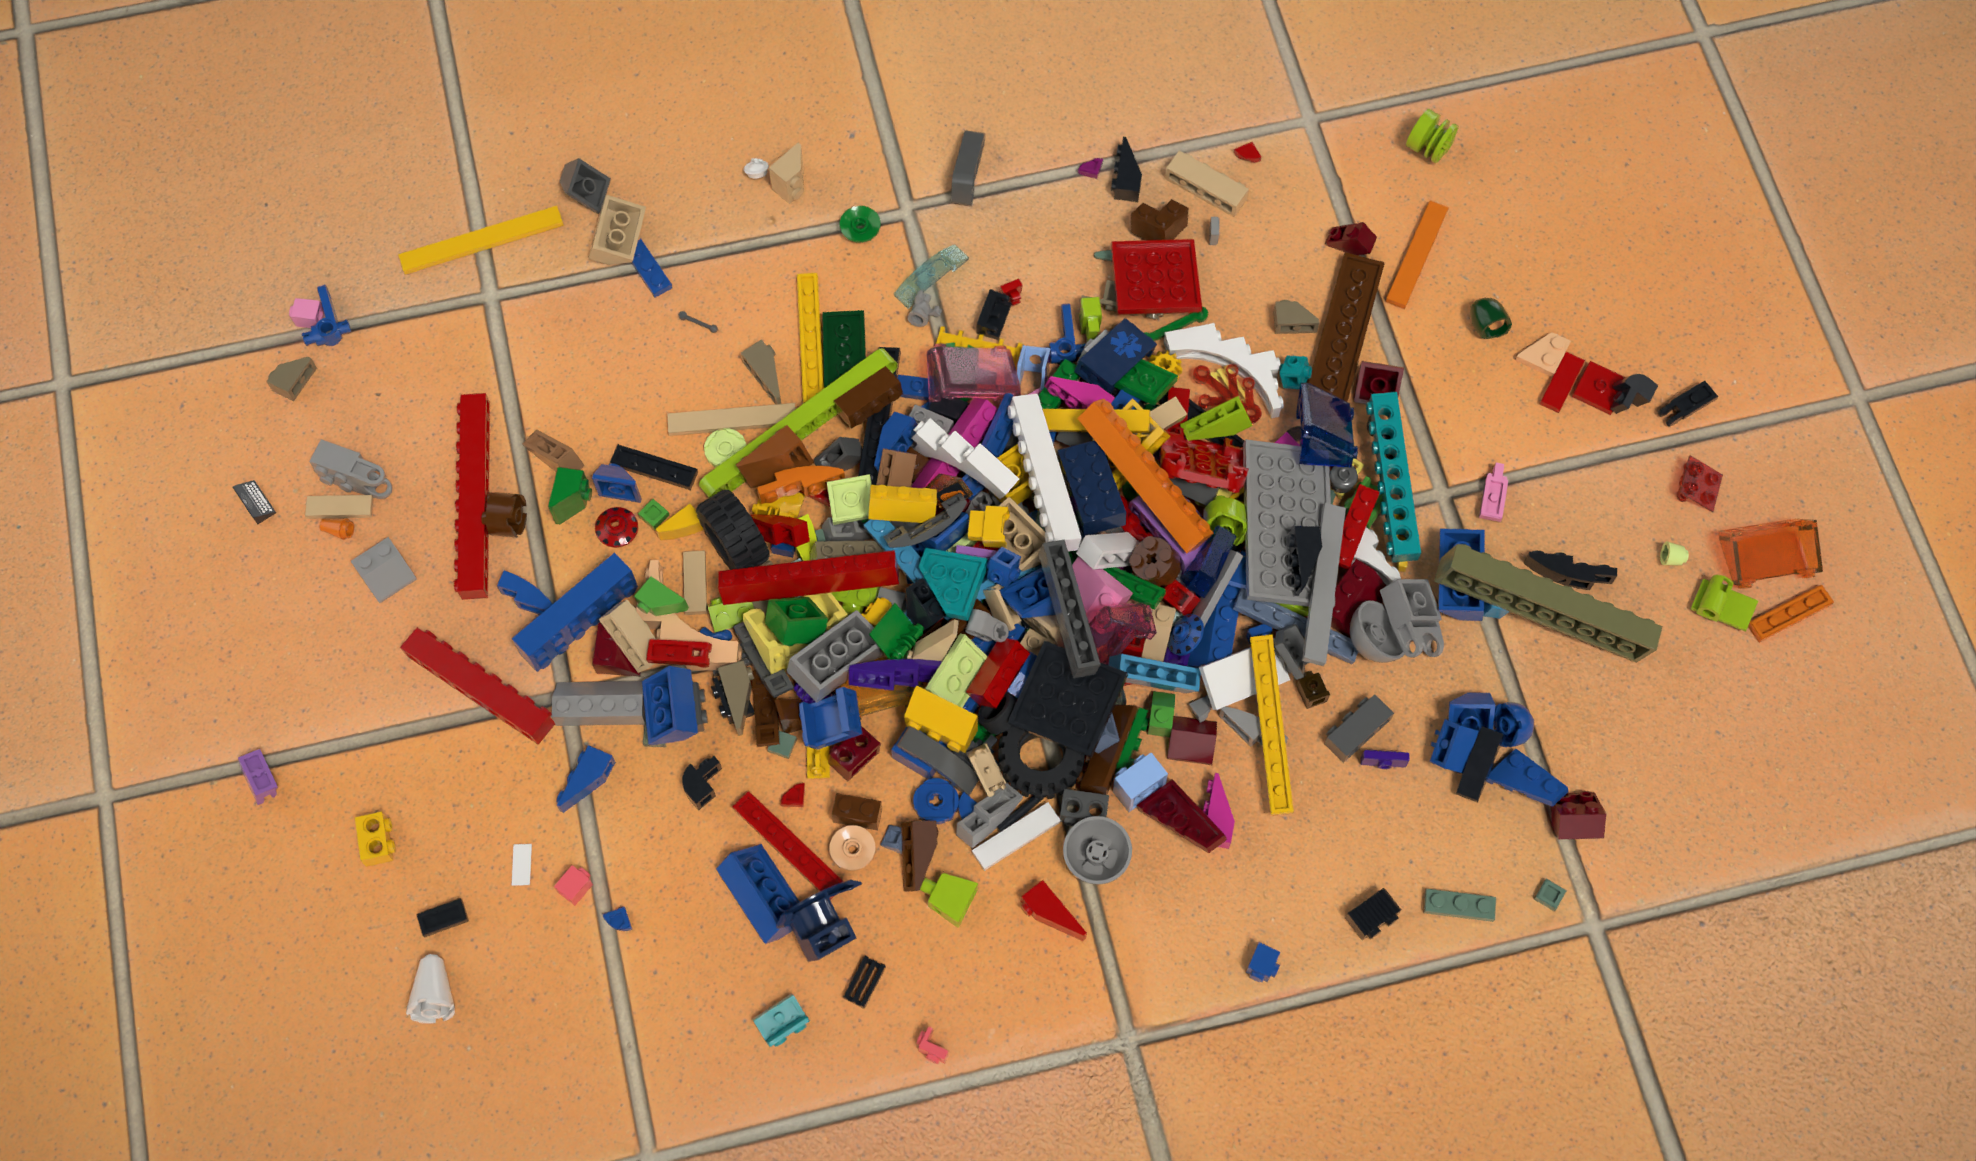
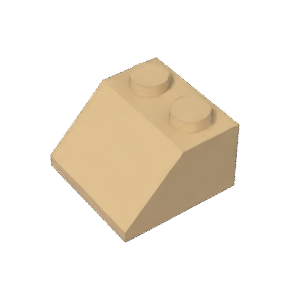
M800 143L794 145L769 167L772 190L788 204L799 199L804 192V163Z

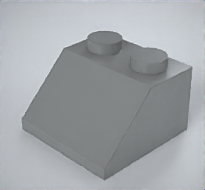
M389 537L351 560V563L379 603L417 580Z

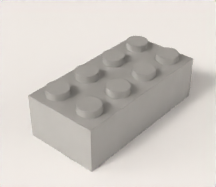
M856 610L789 659L787 672L818 703L849 680L850 665L874 661L883 652L869 636L874 627Z

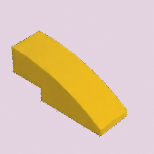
M691 504L685 506L656 528L658 538L661 541L686 537L704 530L697 517L696 509Z

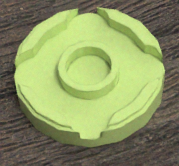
M729 428L717 430L706 439L704 444L705 456L708 462L716 468L747 444L744 437L736 430Z

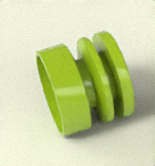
M1427 109L1412 129L1406 146L1415 152H1420L1426 147L1424 157L1429 158L1432 155L1431 161L1437 163L1451 148L1459 126L1454 123L1449 127L1450 120L1448 119L1439 126L1440 115L1431 109Z

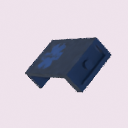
M1124 318L1079 359L1074 372L1089 384L1098 385L1111 394L1116 383L1145 356L1148 358L1152 356L1157 343L1138 329L1135 324Z

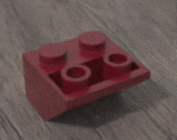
M1595 792L1567 793L1553 807L1550 806L1552 826L1558 840L1604 838L1606 812Z

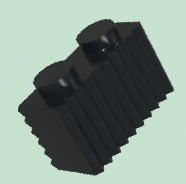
M1382 888L1350 911L1345 919L1361 940H1364L1366 937L1371 940L1381 932L1380 927L1384 924H1387L1389 927L1399 919L1397 915L1401 912V908L1387 890Z

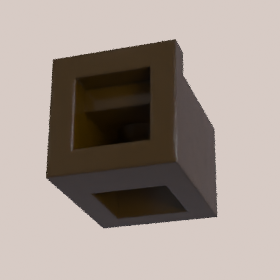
M1312 671L1304 673V677L1298 679L1296 686L1306 709L1328 701L1330 693L1327 691L1319 672L1313 674ZM1315 684L1316 688H1311L1309 685Z

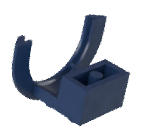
M855 880L843 881L802 900L781 914L776 924L777 929L790 925L807 961L820 960L857 938L847 917L839 919L830 897L850 891L861 885L862 882Z

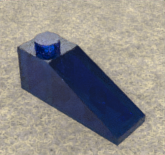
M1217 525L1213 531L1214 534L1207 539L1181 576V580L1186 588L1205 598L1217 581L1236 539L1235 534L1220 525Z

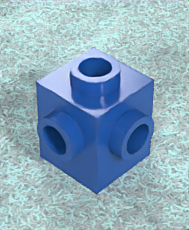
M1001 547L988 561L987 579L1007 588L1020 575L1019 565L1021 556Z

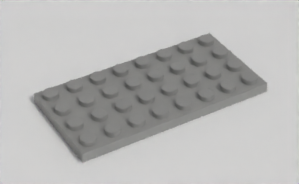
M1245 440L1243 443V463L1245 468H1249L1244 484V504L1247 517V532L1245 535L1247 600L1309 607L1314 568L1305 588L1299 596H1295L1294 587L1291 586L1292 567H1289L1288 564L1290 551L1289 547L1286 546V536L1294 526L1320 527L1322 506L1324 503L1331 504L1329 450Z

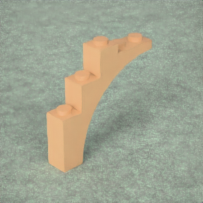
M650 560L649 568H646L645 573L646 581L652 576L663 584V567L659 560ZM638 607L635 608L641 619L649 626V629H658L657 639L697 641L712 644V651L708 656L710 659L709 667L702 668L685 665L687 669L718 670L719 667L742 661V648L738 641L720 640L706 636L689 627L675 613L654 616L650 612L645 614ZM694 651V656H700V651Z

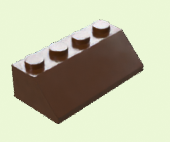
M1115 705L1112 714L1120 741L1100 753L1094 752L1092 758L1086 757L1085 763L1088 764L1086 772L1081 771L1077 784H1080L1079 791L1103 795L1108 794L1115 776L1117 764L1137 715L1138 706Z

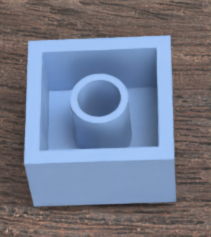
M1152 752L1147 756L1144 754L1139 756L1133 762V766L1128 769L1124 767L1115 774L1112 792L1128 812H1131L1137 807L1136 805L1166 784L1168 773Z

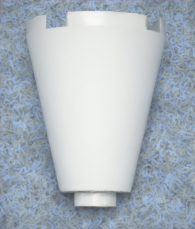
M429 954L420 960L406 1008L407 1016L410 1014V1019L413 1021L436 1023L438 1018H443V1021H446L455 1014L454 1001L444 960L438 955Z

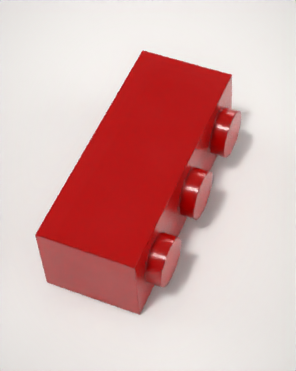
M1006 638L1003 642H997L966 690V693L978 705L996 708L1030 652L1014 639Z

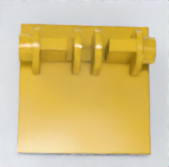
M796 493L792 496L786 495L778 498L773 503L761 504L759 499L757 504L753 505L752 512H754L753 514L797 518L805 495L802 493Z

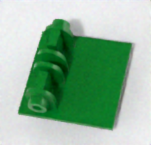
M894 603L872 629L869 636L889 660H899L904 658L907 651L911 650L919 637L923 635L924 627L921 624L913 625L899 606Z

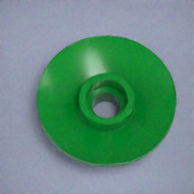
M866 206L852 207L846 210L840 219V230L844 237L857 243L870 241L879 233L881 227L879 215L876 211Z

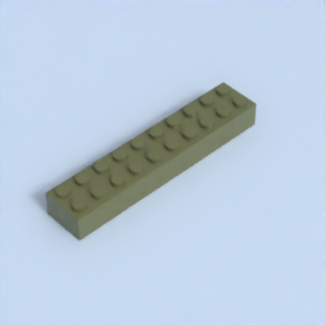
M1465 544L1455 545L1441 557L1434 582L1636 663L1655 652L1658 647L1663 626L1656 624L1653 620L1643 619L1631 611L1618 609L1609 602H1601L1589 594L1576 592L1569 586L1556 584L1550 578L1539 577L1530 570L1519 569L1512 566L1510 562L1492 558L1490 554L1477 552Z

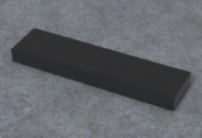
M619 444L610 461V464H617L626 471L691 490L698 474L697 468Z

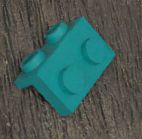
M790 994L752 1019L769 1047L781 1045L787 1040L786 1037L793 1032H801L807 1027L806 1023L810 1021L793 994Z

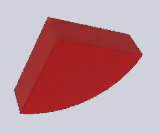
M1253 142L1234 149V154L1239 159L1248 160L1252 163L1261 161L1262 157Z
M805 783L796 784L789 789L782 797L781 807H804Z

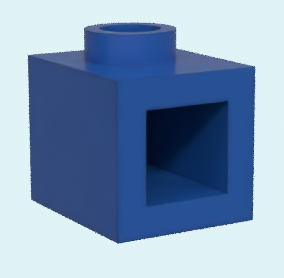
M1259 942L1246 973L1250 974L1249 977L1257 982H1268L1270 976L1275 978L1280 964L1276 963L1280 951Z

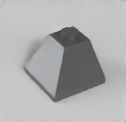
M577 158L564 165L559 182L565 194L599 214L611 178L580 158Z

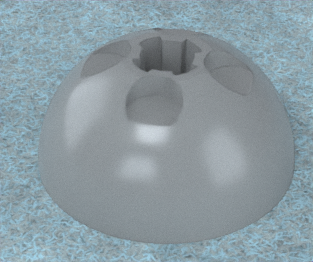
M1365 601L1354 612L1350 622V638L1356 650L1365 658L1379 663H1388L1403 657L1405 654L1390 624L1386 607L1376 601Z
M1093 816L1077 822L1069 830L1064 841L1063 854L1067 867L1073 875L1086 883L1101 885L1118 879L1126 871L1132 857V844L1128 833L1119 823L1107 817Z

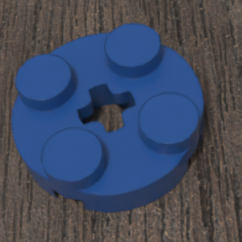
M928 779L914 793V809L920 820L937 821V824H943L952 820L958 810V793L944 779ZM934 796H938L939 800H943V802L938 806H934L930 803V800H934Z

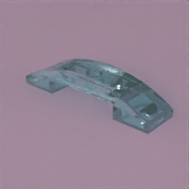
M955 244L943 249L918 267L896 290L894 296L909 309L915 304L914 300L919 290L926 291L950 270L953 272L969 260V257Z

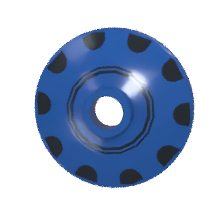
M1187 614L1176 621L1171 628L1168 646L1172 653L1178 656L1187 655L1198 646L1204 632L1202 619L1195 614Z

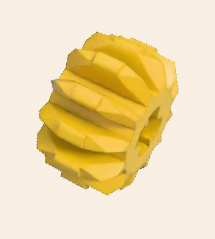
M1168 350L1165 354L1158 351L1156 356L1152 355L1150 357V363L1178 375V380L1179 375L1182 374L1181 359H1176V353L1169 355Z

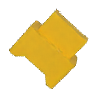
M986 506L985 511L970 510L968 539L983 541L984 547L1007 548V542L1003 534L1004 524L1010 519L1009 508L1005 506Z

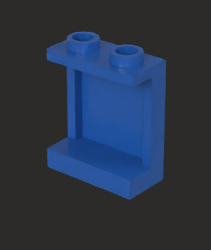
M841 687L836 689V695L820 700L818 703H799V717L803 730L802 739L807 747L821 749L862 734L857 694L854 690Z

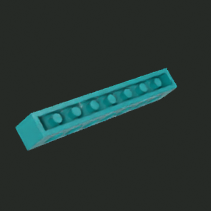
M1397 392L1371 394L1369 402H1366L1367 415L1371 416L1369 433L1374 436L1372 453L1373 455L1376 454L1375 473L1379 474L1380 477L1377 486L1380 492L1379 495L1382 494L1383 502L1380 504L1381 514L1385 515L1386 522L1383 523L1384 534L1388 535L1389 542L1386 544L1387 555H1391L1392 563L1418 561L1421 555V547ZM1379 415H1385L1388 419H1381ZM1382 435H1389L1391 439H1384ZM1390 454L1394 459H1387L1385 455ZM1388 474L1395 475L1397 479H1390ZM1396 494L1400 499L1395 500L1390 495ZM1399 514L1403 517V520H1397L1393 515ZM1396 535H1404L1407 540H1399Z

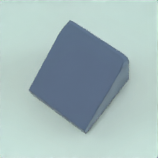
M889 825L881 846L902 854L901 827Z

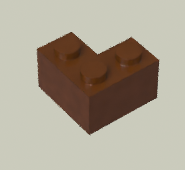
M1172 199L1160 211L1142 203L1131 214V233L1145 240H1174L1188 226L1189 207Z

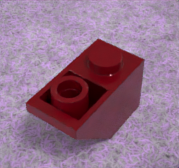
M1364 222L1332 227L1325 244L1342 252L1365 255L1371 254L1377 236Z

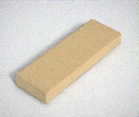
M372 495L307 496L305 517L307 519L372 518L374 498Z
M705 550L683 552L684 599L689 606V609L684 611L685 615L707 614Z

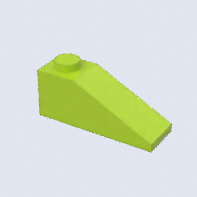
M1239 396L1180 424L1184 428V434L1188 441L1232 436L1253 426Z

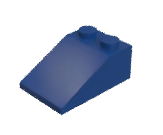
M1043 568L1008 585L1007 588L1004 587L999 590L1003 600L1021 618L1055 615Z

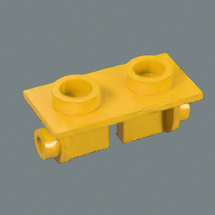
M829 746L821 749L807 747V779L830 778Z

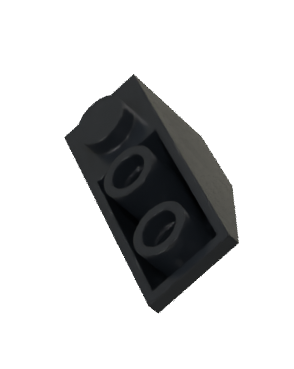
M1123 137L1122 144H1118L1116 156L1120 157L1119 162L1115 161L1114 174H1117V179H1112L1111 191H1115L1114 199L1138 202L1142 173L1127 138Z
M1294 526L1286 536V546L1289 547L1290 551L1288 564L1289 567H1292L1291 586L1294 587L1295 596H1299L1305 588L1322 549L1320 527Z

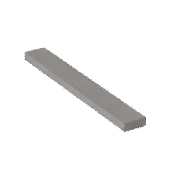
M1324 503L1322 506L1320 521L1322 549L1314 566L1302 661L1324 666L1327 659L1346 511L1344 507Z

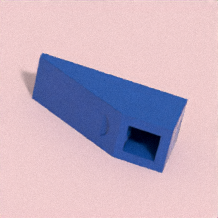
M894 411L882 427L874 463L878 473L883 448L906 452L914 442L912 437L916 434L914 428L918 424L913 417Z
M589 745L585 751L580 753L575 771L572 770L570 772L565 790H562L557 797L556 802L560 812H566L606 782L616 763L612 755Z

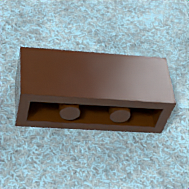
M885 366L835 399L836 411L852 429L903 395L901 382Z

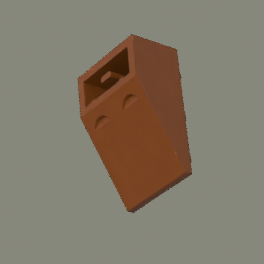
M786 425L767 441L760 444L748 456L742 458L736 466L751 488L774 482V473L795 467L811 466L814 461L799 437Z

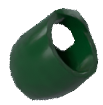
M1484 297L1471 304L1472 324L1483 339L1498 338L1509 332L1512 322L1507 311L1499 301ZM1505 320L1499 329L1491 330L1489 328V325Z

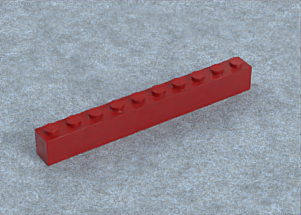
M486 393L460 395V403H457V413L460 416V422H457L456 425L460 441L456 442V450L459 454V460L456 461V471L459 473V480H456V491L459 493V499L455 500L456 512H458V519H455V530L458 532V539H455V551L458 552V559L454 560V568L458 574L457 579L454 580V590L458 592L462 600L488 598L489 532L486 525L482 524L481 519L483 512H486L487 495L489 494L490 401Z

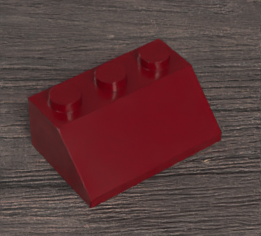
M1358 559L1354 561L1336 586L1335 606L1331 620V627L1349 638L1350 622L1356 609L1365 601H1376L1382 604L1383 599L1380 590L1386 587V584L1377 572Z

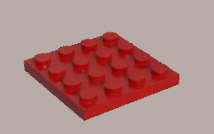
M1194 239L1111 241L1118 315L1202 311Z

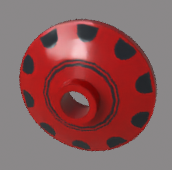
M610 508L600 514L596 520L595 533L602 544L612 548L623 547L632 542L636 537L638 521L636 516L626 508ZM619 522L618 526H612L613 523Z

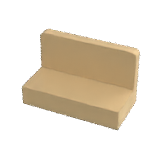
M996 583L983 590L993 617L1004 622L1008 627V631H1012L1015 629L1014 625L1020 622L1021 619L1003 600L999 590L1004 587Z

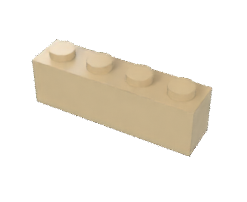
M1178 151L1166 168V180L1233 217L1236 216L1247 200L1249 189L1244 184L1228 178L1224 173L1217 172L1206 163L1197 161L1190 154Z

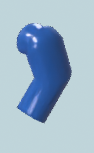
M706 627L700 630V633L716 639L727 641L732 639V633L727 629L712 633Z

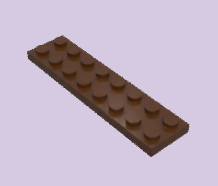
M1344 252L1312 368V375L1309 379L1304 398L1346 409L1385 262Z

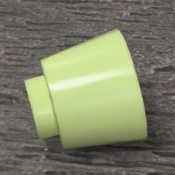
M1666 541L1661 549V564L1682 565L1687 562L1689 552L1684 546Z

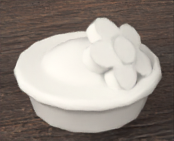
M754 158L751 159L752 162L744 167V172L748 177L758 179L767 174L769 165L762 159Z

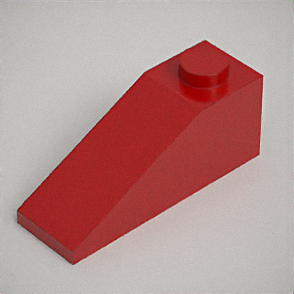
M1044 880L1021 896V908L1028 917L1032 915L1036 921L1081 941L1086 939L1087 932Z

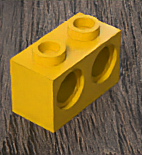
M382 811L355 817L360 861L366 867L393 861L392 853L396 852L394 840L390 839V831H393L391 819L387 818ZM380 824L376 831L370 832L373 825ZM382 845V850L374 854L375 847Z

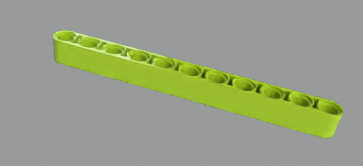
M885 349L876 350L700 480L699 487L708 498L722 490L734 491L746 482L736 466L742 458L748 456L760 444L767 441L786 425L802 441L838 414L834 404L835 399L885 366L894 373L898 363Z

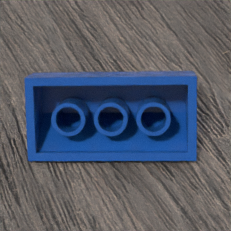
M1440 529L1439 562L1441 557L1457 544H1465L1470 546L1472 550L1485 553V530ZM1439 584V612L1458 620H1483L1484 601Z
M1207 585L1197 587L1196 596L1198 598H1201ZM1227 585L1204 627L1200 643L1190 653L1187 667L1199 669L1201 666L1232 655L1238 612L1233 610V606L1241 588Z
M762 844L730 853L716 870L763 942L767 944L779 940L793 930L790 925L777 929L776 924L781 914L799 903V900Z

